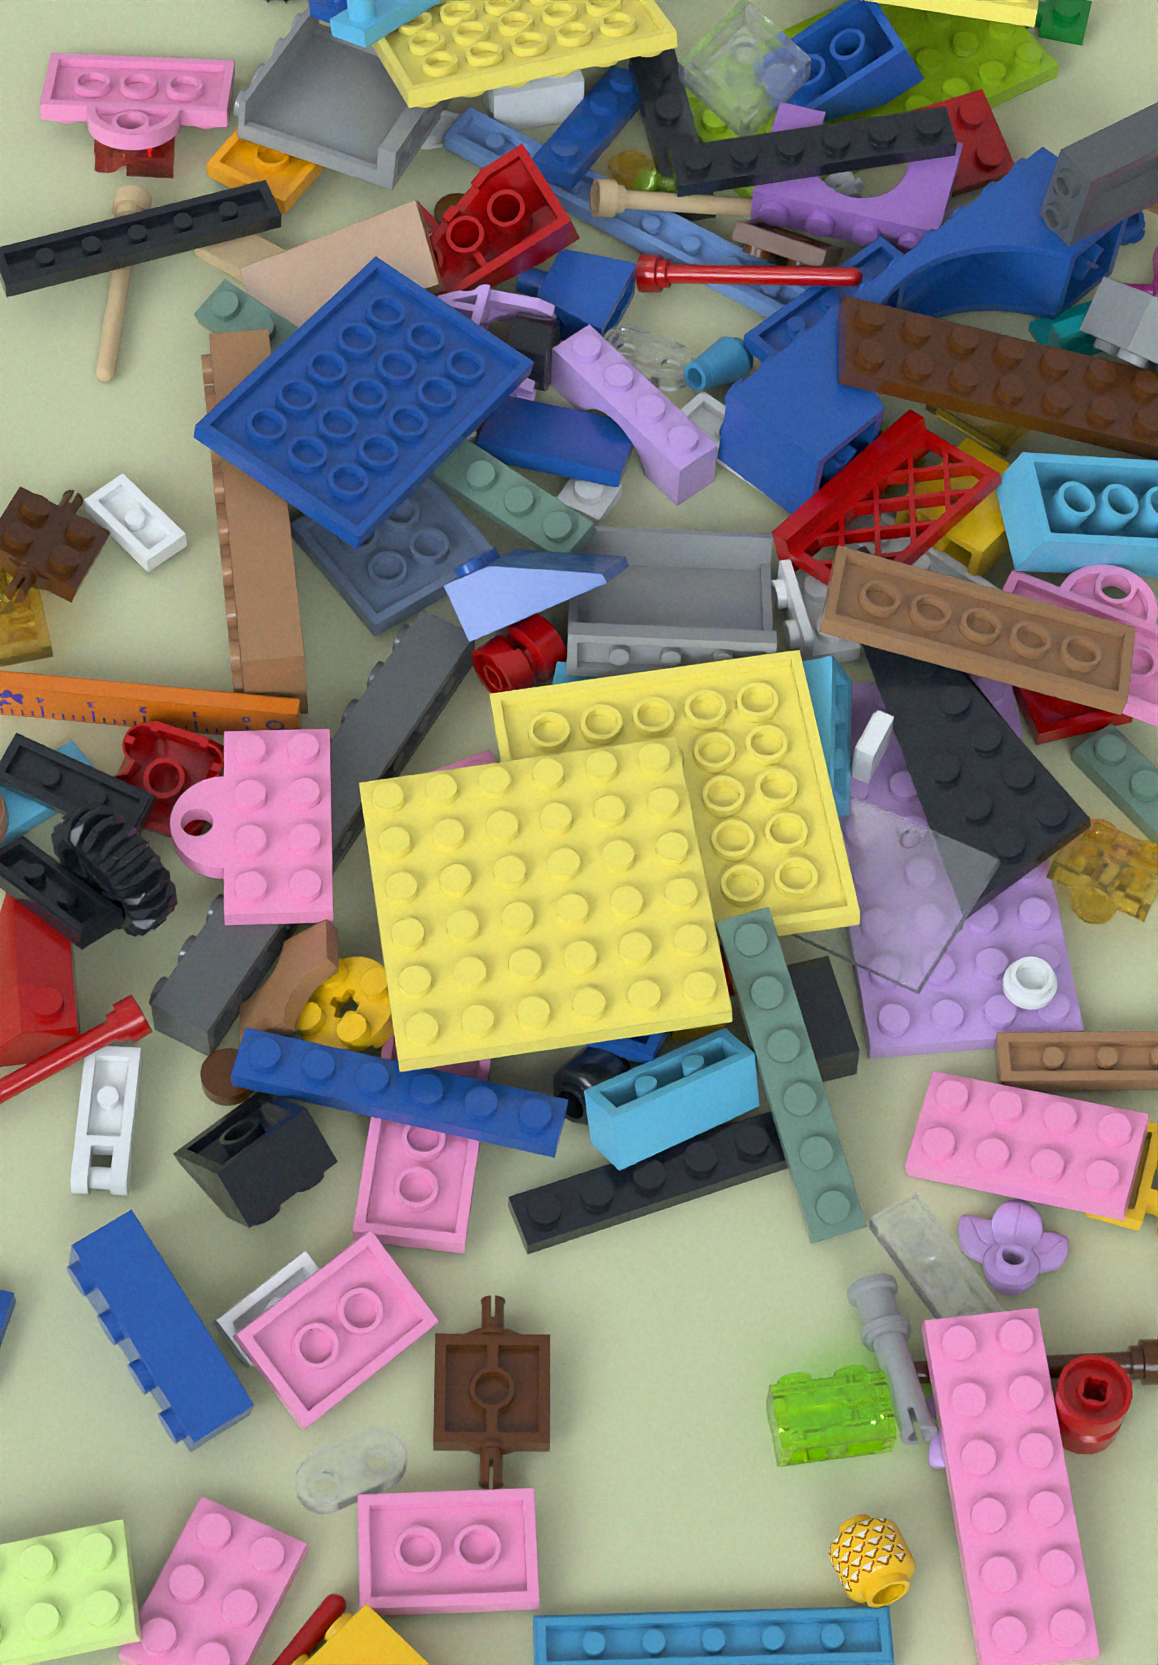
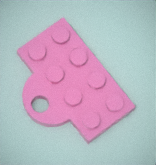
M51 53L40 101L41 120L58 121L64 124L77 121L87 122L89 133L94 139L106 146L122 150H143L160 146L176 136L181 126H196L201 129L228 127L235 82V60Z
M1107 564L1080 568L1071 573L1062 582L1060 587L1012 569L1002 591L1136 627L1128 701L1122 713L1158 727V625L1155 624L1158 616V605L1156 597L1148 584L1138 575L1127 569ZM1109 586L1117 587L1127 597L1113 599L1106 596L1102 589Z
M330 729L224 731V776L205 779L194 784L175 803L170 817V830L175 852L180 860L191 870L207 877L224 879L225 925L319 923L325 919L329 922H334ZM194 820H204L212 825L210 831L201 836H192L183 830L189 822Z

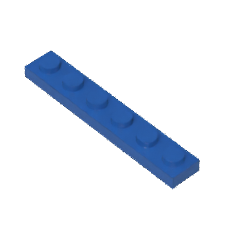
M245 1028L231 1073L232 1086L553 1158L556 1157L568 1109V1099L429 1068L400 1072L398 1061Z

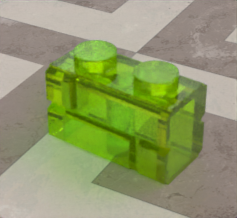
M851 1365L835 1371L834 1377L811 1379L810 1374L797 1372L784 1375L777 1380V1384L769 1385L766 1410L778 1467L892 1452L897 1435L885 1372L883 1370L868 1372L865 1366Z

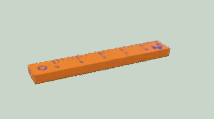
M0 670V714L129 727L141 724V722L158 721L189 732L224 735V731L302 729L300 699Z

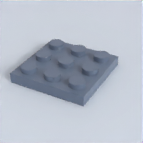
M427 478L357 550L307 515L290 523L291 537L374 636L379 635L447 596L444 585L458 577L455 568L468 562V559L494 548L442 487L430 478Z

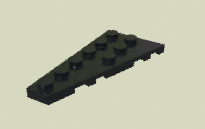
M861 644L887 714L894 716L892 727L894 734L898 740L962 916L966 920L1091 827L1090 818L961 671Z

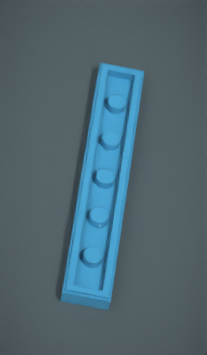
M856 1606L533 1616L534 1665L895 1664L890 1606L879 1608Z

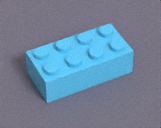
M1022 452L1001 475L1002 483L996 488L1015 571L1071 574L1085 566L1107 564L1127 569L1139 577L1158 578L1157 460Z

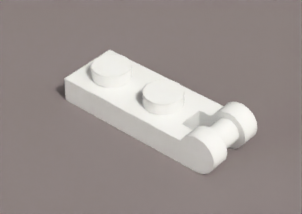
M105 1046L84 1058L71 1167L70 1187L72 1194H89L90 1189L110 1190V1194L114 1196L129 1195L131 1160L143 1058L141 1047ZM93 1155L112 1156L111 1167H93Z

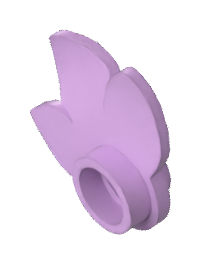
M1021 1199L1004 1202L997 1208L992 1220L964 1214L958 1223L959 1244L963 1252L970 1258L983 1264V1272L989 1285L1001 1294L1018 1295L1025 1292L1036 1282L1039 1273L1057 1270L1063 1265L1068 1255V1238L1057 1233L1043 1232L1042 1219L1038 1210Z

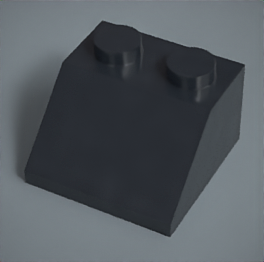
M259 1091L173 1153L180 1165L228 1218L248 1228L271 1220L280 1211L282 1203L297 1192H304L316 1186L324 1178V1172L338 1162L307 1108L278 1096Z

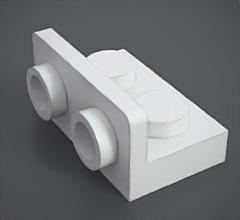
M790 559L781 560L779 562L778 577L776 580H771V594L775 609H783L786 619L783 622V636L787 650H800L802 662L827 656H833L838 663L859 660L860 643L819 632L828 586L806 572L795 573Z

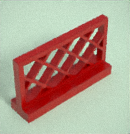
M909 409L772 531L778 560L780 562L781 560L790 559L794 572L802 569L826 586L829 583L833 559L817 561L813 558L823 547L839 545L847 548L846 544L875 541V554L873 555L912 566L1002 483L1000 473L927 430L924 417ZM930 451L943 458V465L915 468V464ZM972 475L980 480L972 488L951 491V478ZM944 479V492L916 495L915 482ZM908 483L909 496L881 499L880 496L892 485ZM945 506V512L937 520L917 522L916 509ZM909 510L910 523L881 526V513ZM874 514V527L846 530V526L856 517ZM911 538V543L903 551L882 553V540Z

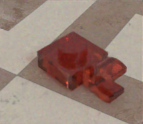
M175 136L160 146L143 150L116 149L106 146L96 139L94 140V169L96 172L112 173L120 167L126 166V176L174 178Z

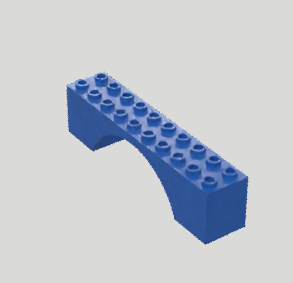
M1041 147L1029 158L1019 159L1013 165L1010 172L998 182L992 181L987 184L979 197L969 205L959 206L949 220L937 230L930 229L927 231L918 245L906 254L900 253L894 257L887 269L876 278H867L851 297L935 318L974 311H1003L1055 320L1067 308L1072 307L1098 286L1103 276L1108 277L1112 274L1128 218L1068 247L1055 232L1047 227L1039 215L1058 159L1056 155ZM841 302L835 303L828 310L824 318L811 329L809 327L802 329L795 336L792 343L779 354H770L763 361L760 368L746 380L743 378L737 380L729 388L725 396L726 409L724 421L719 430L721 439L717 458L790 514L794 513L878 438L885 408L876 392L839 384V307L842 304Z

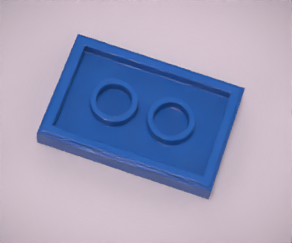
M509 396L485 420L475 445L506 465L611 487H619L634 448L626 433L611 417Z

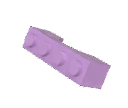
M590 324L552 348L551 386L576 410L587 412L593 408L610 416L623 429L635 447L645 476L676 506L714 482L718 446Z

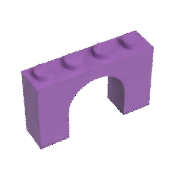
M780 102L771 132L823 125L826 112ZM957 142L955 156L909 162L902 181L891 191L876 197L855 198L840 194L827 186L819 176L754 186L750 219L762 221L770 226H783L809 232L817 237H831L853 242L861 247L868 246L882 236L900 252L906 254L918 245L927 231L930 229L937 230L944 224L959 169L963 143Z

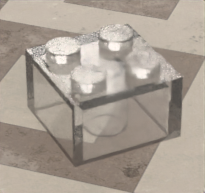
M740 0L678 61L679 81L739 137L750 136L778 110L780 102L785 103L810 78L811 58L749 0Z

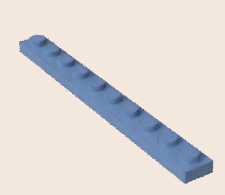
M469 107L444 134L445 149L482 168L520 144L524 145L531 158L543 146V144L472 107ZM591 169L587 171L572 190L546 180L567 213L645 254H661L664 259H670L672 264L775 266L762 258L742 252L741 247L673 212L625 209L622 214L616 213L613 218L593 217L590 211L592 183L596 178H608ZM704 284L767 318L811 287Z

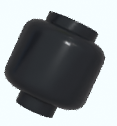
M586 1046L561 1065L553 1076V1096L568 1099V1109L565 1118L573 1123L588 1125L584 1090L631 1070L630 1065L625 1058L603 1049Z

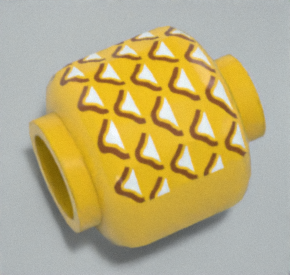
M867 1514L856 1515L842 1523L838 1529L839 1535L831 1543L828 1556L848 1598L859 1603H867L872 1608H879L903 1597L909 1591V1581L914 1575L916 1564L896 1523L884 1517L871 1518Z

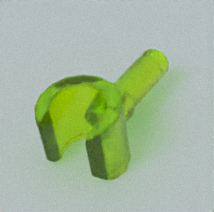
M643 169L639 172L632 188L634 191L661 192L662 188L668 191L676 192L672 178L648 169Z

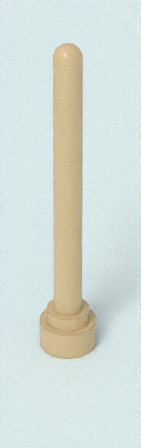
M597 178L594 179L590 191V211L593 217L613 218L616 213L622 214L625 209L751 216L752 198L698 194L677 197V193L626 190L625 186L618 185L616 180Z
M122 186L115 191L112 212L115 217H120L151 209L152 196L147 190L139 186ZM132 266L116 269L111 273L96 366V377L101 382H109L115 376Z

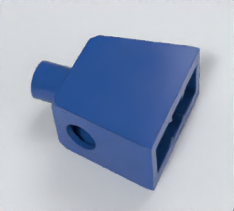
M565 249L559 252L549 272L533 267L519 274L516 292L539 298L555 305L554 314L557 316L556 319L560 320L561 341L566 340L590 324L607 342H610L634 297L637 264Z

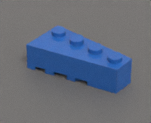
M132 1209L71 1245L67 1271L79 1292L84 1297H87L97 1312V1319L108 1339L113 1345L118 1344L130 1361L127 1367L139 1389L144 1394L151 1392L163 1410L158 1413L159 1420L175 1444L183 1440L191 1452L250 1415L254 1407L253 1402Z

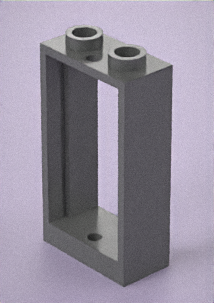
M1158 102L1060 150L1039 215L1047 227L1055 232L1068 247L1158 203Z

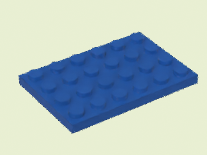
M375 256L195 425L193 438L357 550L531 374L534 361Z

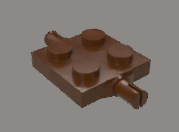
M21 486L19 487L0 517V567L13 577L5 589V595L8 600L11 601L16 591L19 590L14 603H22L25 601L30 589L34 587L49 591L72 603L110 535V531L94 524L87 518L76 515L78 509L83 504V497L80 493H77L72 503H70L75 491H65L59 504L56 505L39 494H35Z
M491 1295L481 1298V1328L464 1334L435 1333L433 1451H469L479 1454V1487L489 1489V1468L493 1467V1489H498L504 1485L503 1455L515 1451H550V1334H520L504 1329L505 1298L495 1295V1316L492 1317Z

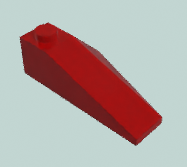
M523 144L518 145L481 169L471 181L472 186L455 206L451 205L442 216L443 221L429 236L444 286V291L433 295L438 297V295L459 290L472 291L484 284H488L492 288L541 264L580 239L571 219Z
M8 893L5 894L0 911V1067L28 1064L81 1035L73 943Z

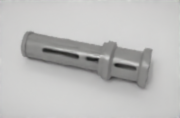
M888 1274L868 1275L857 1280L848 1288L847 1297L849 1303L853 1307L858 1308L863 1328L860 1331V1338L862 1344L869 1351L875 1352L900 1431L901 1442L906 1445H917L919 1441L913 1426L914 1421L918 1422L925 1442L937 1434V1427L932 1420L907 1345V1341L910 1339L911 1325L905 1316L900 1315L895 1300V1294L898 1291L895 1278Z

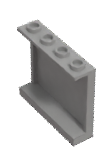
M308 6L303 14L298 13L295 16L291 31L285 39H278L266 64L261 63L258 66L253 82L248 89H242L239 92L234 105V116L238 117L237 137L393 190L440 120L442 111L448 108L454 98L440 101L437 105L428 108L417 106L409 108L372 45L364 48L332 36L331 27L319 24V19L310 17Z
M595 526L597 533L580 553L625 556L629 566L606 584L569 599L566 676L610 677L776 653L777 631H773L770 569L772 534Z

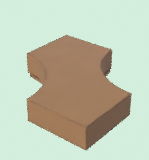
M327 919L283 942L282 953L272 975L254 995L240 1004V1044L245 1028L282 1036H288L297 1031L300 1014L310 996L325 980L338 972V929Z

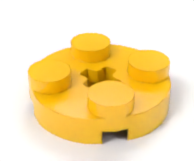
M354 956L344 959L338 957V972L325 980L313 992L300 1014L297 1031L302 1038L308 1042L353 1052L363 1051L371 1045L377 1050L385 1044L394 1033L385 967L379 962L366 957ZM354 1000L358 1005L356 1011H347L343 1018H339L341 1007L347 1002Z

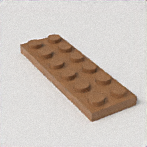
M838 545L832 562L819 632L1121 715L1128 701L1136 627Z

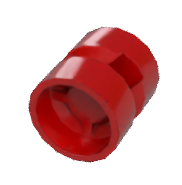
M538 613L513 623L505 630V637L496 635L472 653V663L475 672L490 694L536 687V681L544 683L554 676L557 661L567 663V649L561 636Z
M1086 1354L1072 1359L1062 1369L1053 1396L1063 1448L1076 1454L1092 1455L1105 1450L1115 1440L1133 1399L1132 1382L1126 1371L1116 1361L1102 1355Z

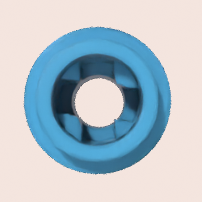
M728 336L719 338L685 367L684 378L687 385L694 391H701L703 389L733 384L741 378L745 379L753 368L754 357L743 347L744 340Z

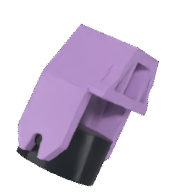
M488 284L480 285L472 291L459 290L438 295L439 299L489 332L492 322L496 320L512 323L507 344L534 361L531 374L510 396L535 401L537 390H548L551 384L552 348L560 344L561 336L560 320L556 319L557 316L554 314L555 305L535 297L491 290V286Z

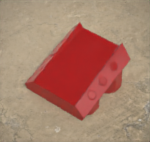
M158 721L141 722V724L134 725L127 730L122 743L123 752L126 756L118 773L113 777L155 795L158 802L143 829L172 838L170 817L179 797L187 789L200 781L224 776V746L208 737ZM191 821L183 830L189 835L200 836L207 821Z

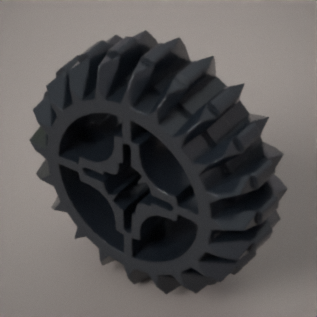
M96 801L85 802L77 809L74 807L61 818L62 821L53 828L54 832L51 834L54 853L60 859V864L123 910L124 924L118 927L117 930L123 929L127 934L134 937L138 935L144 936L151 929L155 930L167 920L166 917L175 910L174 907L178 904L175 884L170 880V872L160 862L161 857L154 853L149 846V841L142 838L136 827L129 825L123 815L115 814L111 807Z

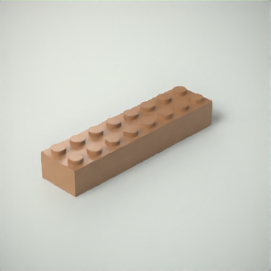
M269 329L209 334L211 354L201 355L204 385L214 384L204 386L207 413L271 355ZM210 449L211 463H215L212 464L234 692L300 699L301 714H307L305 654L288 502Z

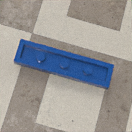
M614 65L611 66L533 156L532 160L545 180L572 190L640 108L630 70Z
M880 236L839 266L855 267L862 272L863 279L858 286H811L746 333L743 347L762 363L770 354H779L792 343L795 336L806 327L811 329L824 318L828 310L835 303H842L845 296H853L867 278H876L887 269L894 257L902 252Z

